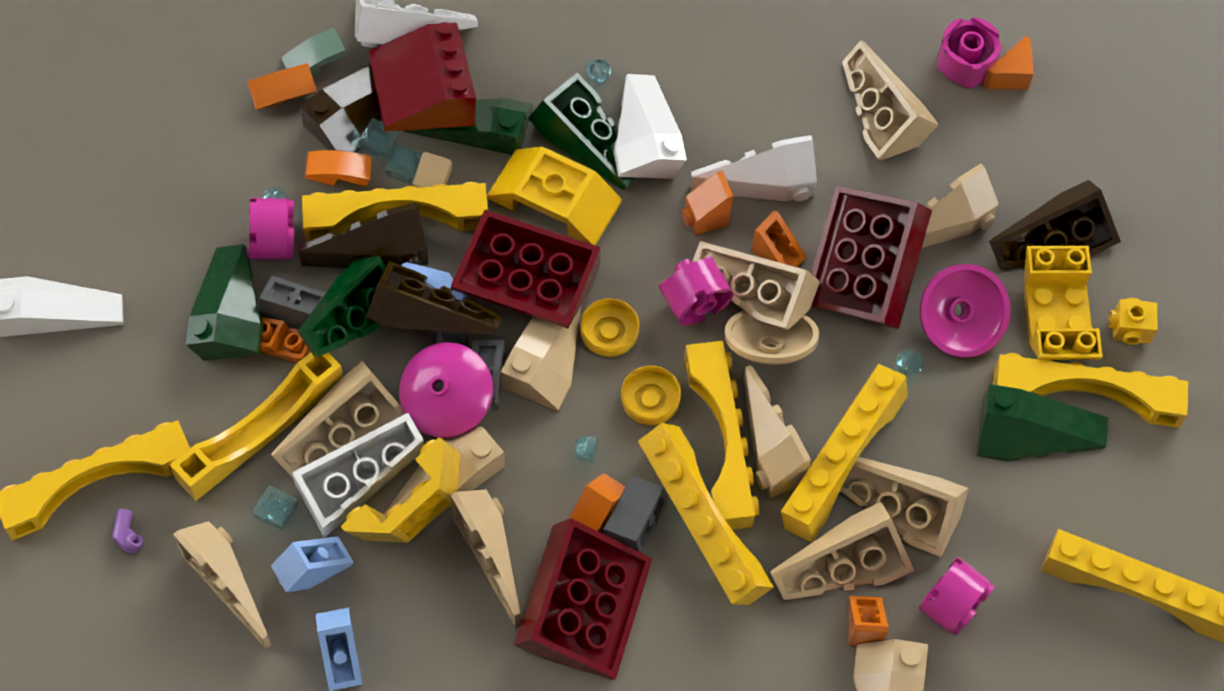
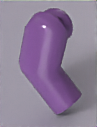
M118 509L112 539L124 552L130 554L137 553L143 546V538L140 534L137 536L130 529L133 512L127 509Z

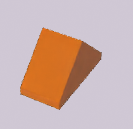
M1027 35L987 70L983 83L986 89H1029L1034 70L1031 39Z
M773 211L754 231L751 252L756 256L798 267L807 258L778 211Z
M603 473L586 485L570 518L601 533L626 487Z
M849 596V646L884 641L888 634L889 626L882 597Z

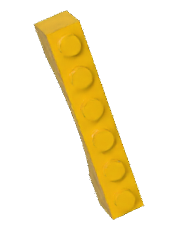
M466 182L463 185L448 186L446 184H436L432 187L417 188L415 186H406L402 189L391 190L376 188L372 191L362 192L346 190L333 194L316 192L311 195L302 196V213L306 243L329 233L341 235L351 229L350 225L355 222L365 223L377 219V213L413 203H417L421 217L431 218L444 223L458 232L475 231L484 209L488 210L486 183Z
M723 341L686 345L684 361L689 387L701 396L710 407L719 423L724 439V466L711 490L710 496L732 530L753 527L755 516L759 515V504L757 496H751L750 486L754 485L752 468L751 466L746 467L744 458L748 456V444L746 437L741 438L739 427H743L741 409H736L734 399L738 397L737 384L735 380H730L729 370H732L730 351L725 352Z
M309 353L294 366L278 388L248 416L221 434L195 444L173 461L170 467L176 481L195 501L200 499L313 408L344 377L342 366L329 353L319 357H314L312 353Z
M1015 353L1000 354L994 366V385L1023 389L1041 396L1064 391L1089 392L1102 395L1131 409L1148 424L1179 428L1187 416L1188 381L1179 380L1174 376L1157 377L1147 375L1141 371L1129 373L1116 371L1112 367H1087L1078 362L1066 364L1053 362V360L1024 358Z
M881 364L877 365L781 510L784 530L810 543L815 540L828 520L841 487L856 460L876 433L893 420L907 399L908 388L905 375Z
M179 421L161 423L150 432L129 436L123 443L113 447L100 448L93 455L81 460H70L61 468L51 472L38 473L31 480L22 484L4 487L0 491V518L11 540H16L44 528L51 515L66 499L79 489L97 480L127 473H146L163 477L173 475L170 464L190 449Z
M661 423L638 440L730 602L735 605H750L774 588L758 559L736 536L714 504L700 475L695 452L681 428Z
M1058 529L1049 545L1041 571L1070 583L1103 587L1139 598L1174 615L1196 633L1224 643L1223 593Z

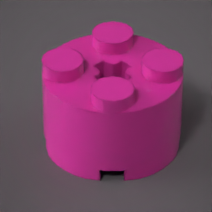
M976 17L963 21L960 18L950 23L945 29L937 56L938 70L949 80L961 84L965 88L971 89L976 87L977 84L984 82L987 70L997 62L1001 51L997 29L988 21Z
M250 198L249 260L293 259L294 200H287L285 198Z
M711 256L695 262H691L690 259L681 261L674 267L675 273L659 285V290L682 326H691L705 321L703 315L710 311L716 315L733 298L728 282Z
M959 556L948 567L949 570L940 577L918 607L920 611L947 632H952L954 635H957L969 623L977 612L975 611L981 602L986 600L995 588L989 579Z

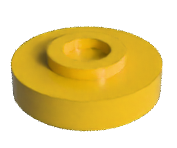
M612 298L601 299L589 305L582 314L580 335L585 346L595 354L605 357L619 356L628 352L635 345L639 335V319L634 309L627 303Z
M639 367L633 370L622 384V407L631 419L640 424L659 425L675 415L680 405L681 388L679 382L671 372L662 367Z

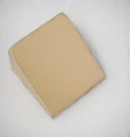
M424 151L418 165L413 186L420 188L432 187L436 184H446L452 173L451 160Z

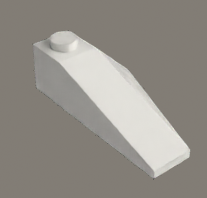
M627 74L621 101V116L617 125L618 135L613 150L618 177L674 179L687 161L681 132L655 75Z
M28 276L0 279V337L124 325L122 294Z

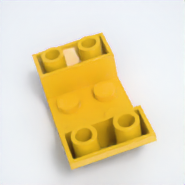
M542 146L515 150L487 194V199L512 211L520 202L567 224V237L595 246L622 203L619 195L596 171Z
M1027 246L1023 292L1029 345L1039 360L1102 359L1103 357L1099 328H1092L1087 283L1092 274L1089 246Z
M441 437L428 441L420 449V455L415 458L418 464L431 477L428 482L423 481L412 490V496L405 503H399L390 509L387 513L388 518L379 511L364 504L362 507L358 506L350 511L346 516L347 521L340 527L345 532L363 541L409 543L451 504L450 495L457 492L460 453Z

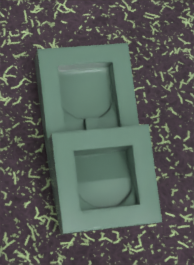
M334 27L304 41L281 58L286 69L308 63L311 74L314 76L320 73V66L347 55L346 49Z

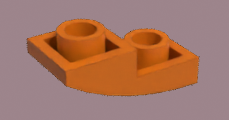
M308 63L247 81L256 110L283 104L288 100L317 92Z
M334 150L309 151L306 158L305 179L334 186L336 180L339 179L366 187L370 181L372 156Z
M262 317L261 352L298 363L311 353L299 335V329L289 328L281 320Z

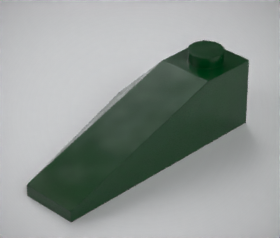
M576 73L543 99L527 119L548 141L625 190L637 178L618 177L613 152L614 144L617 140V134L613 129L616 125L611 117L607 118L600 106L602 100L596 91Z
M507 98L476 100L475 126L404 130V132L513 155L515 150L522 148L529 124L527 118L532 114L533 104Z
M244 244L216 248L189 316L185 345L203 361L260 354L263 322L262 317L258 314L256 304L258 298L253 290L251 281L253 275L247 247Z
M380 256L356 259L336 278L298 330L299 335L314 357L324 355L347 345L350 341L365 337L380 328H385L366 317L377 284L386 269Z
M989 384L982 399L976 456L1002 461L1019 460L1020 457L1035 455L1037 457H1045L1050 453L1066 451L1067 453L1103 449L1107 444L1109 417L1023 389Z

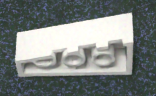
M409 413L292 472L294 484L324 538L346 520V516L350 511L363 505L420 454L424 440Z

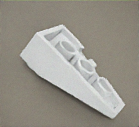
M356 0L355 37L365 47H379V44L390 42L427 24L457 23L459 30L478 27L477 18L471 14L443 9H435L433 14L428 13L429 9L416 4H410L405 6V8H401L398 4H394V0Z
M808 135L772 143L773 149L756 155L755 150L746 152L745 157L734 163L729 160H723L691 171L690 192L716 172L723 171L735 197L784 202L807 200L814 196L817 185L812 136Z

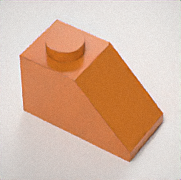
M723 171L716 172L686 196L682 217L687 227L691 226L695 236L729 226L733 194Z

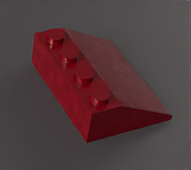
M457 23L427 24L369 51V60L384 132L475 126L476 94Z
M836 185L811 274L820 281L811 306L870 323L899 329L932 210L915 201Z
M484 209L450 287L451 290L568 329L594 281L600 266L601 247Z
M572 518L553 525L513 645L542 659L611 680L616 679L653 558Z

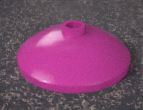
M957 264L937 273L925 287L919 307L922 329L929 341L942 352L957 357H974L992 349L1005 334L1011 312L1009 296L1000 279L988 269L973 264ZM959 304L962 311L957 316L954 313V308Z
M450 342L434 344L417 353L406 366L399 387V398L404 414L409 413L415 426L421 432L441 438L457 437L475 428L487 414L493 397V380L485 361L472 349ZM443 381V390L437 392L435 389L436 384Z

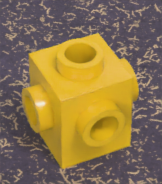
M1138 298L1120 299L1116 308L1110 310L1108 317V327L1113 329V340L1123 341V343L1129 345L1139 343L1150 344L1158 331L1157 302L1141 301Z

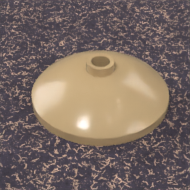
M743 310L728 320L725 326V340L735 353L746 360L765 365H783L799 361L813 352L819 342V329L816 323L807 315L801 317L789 330L761 323Z

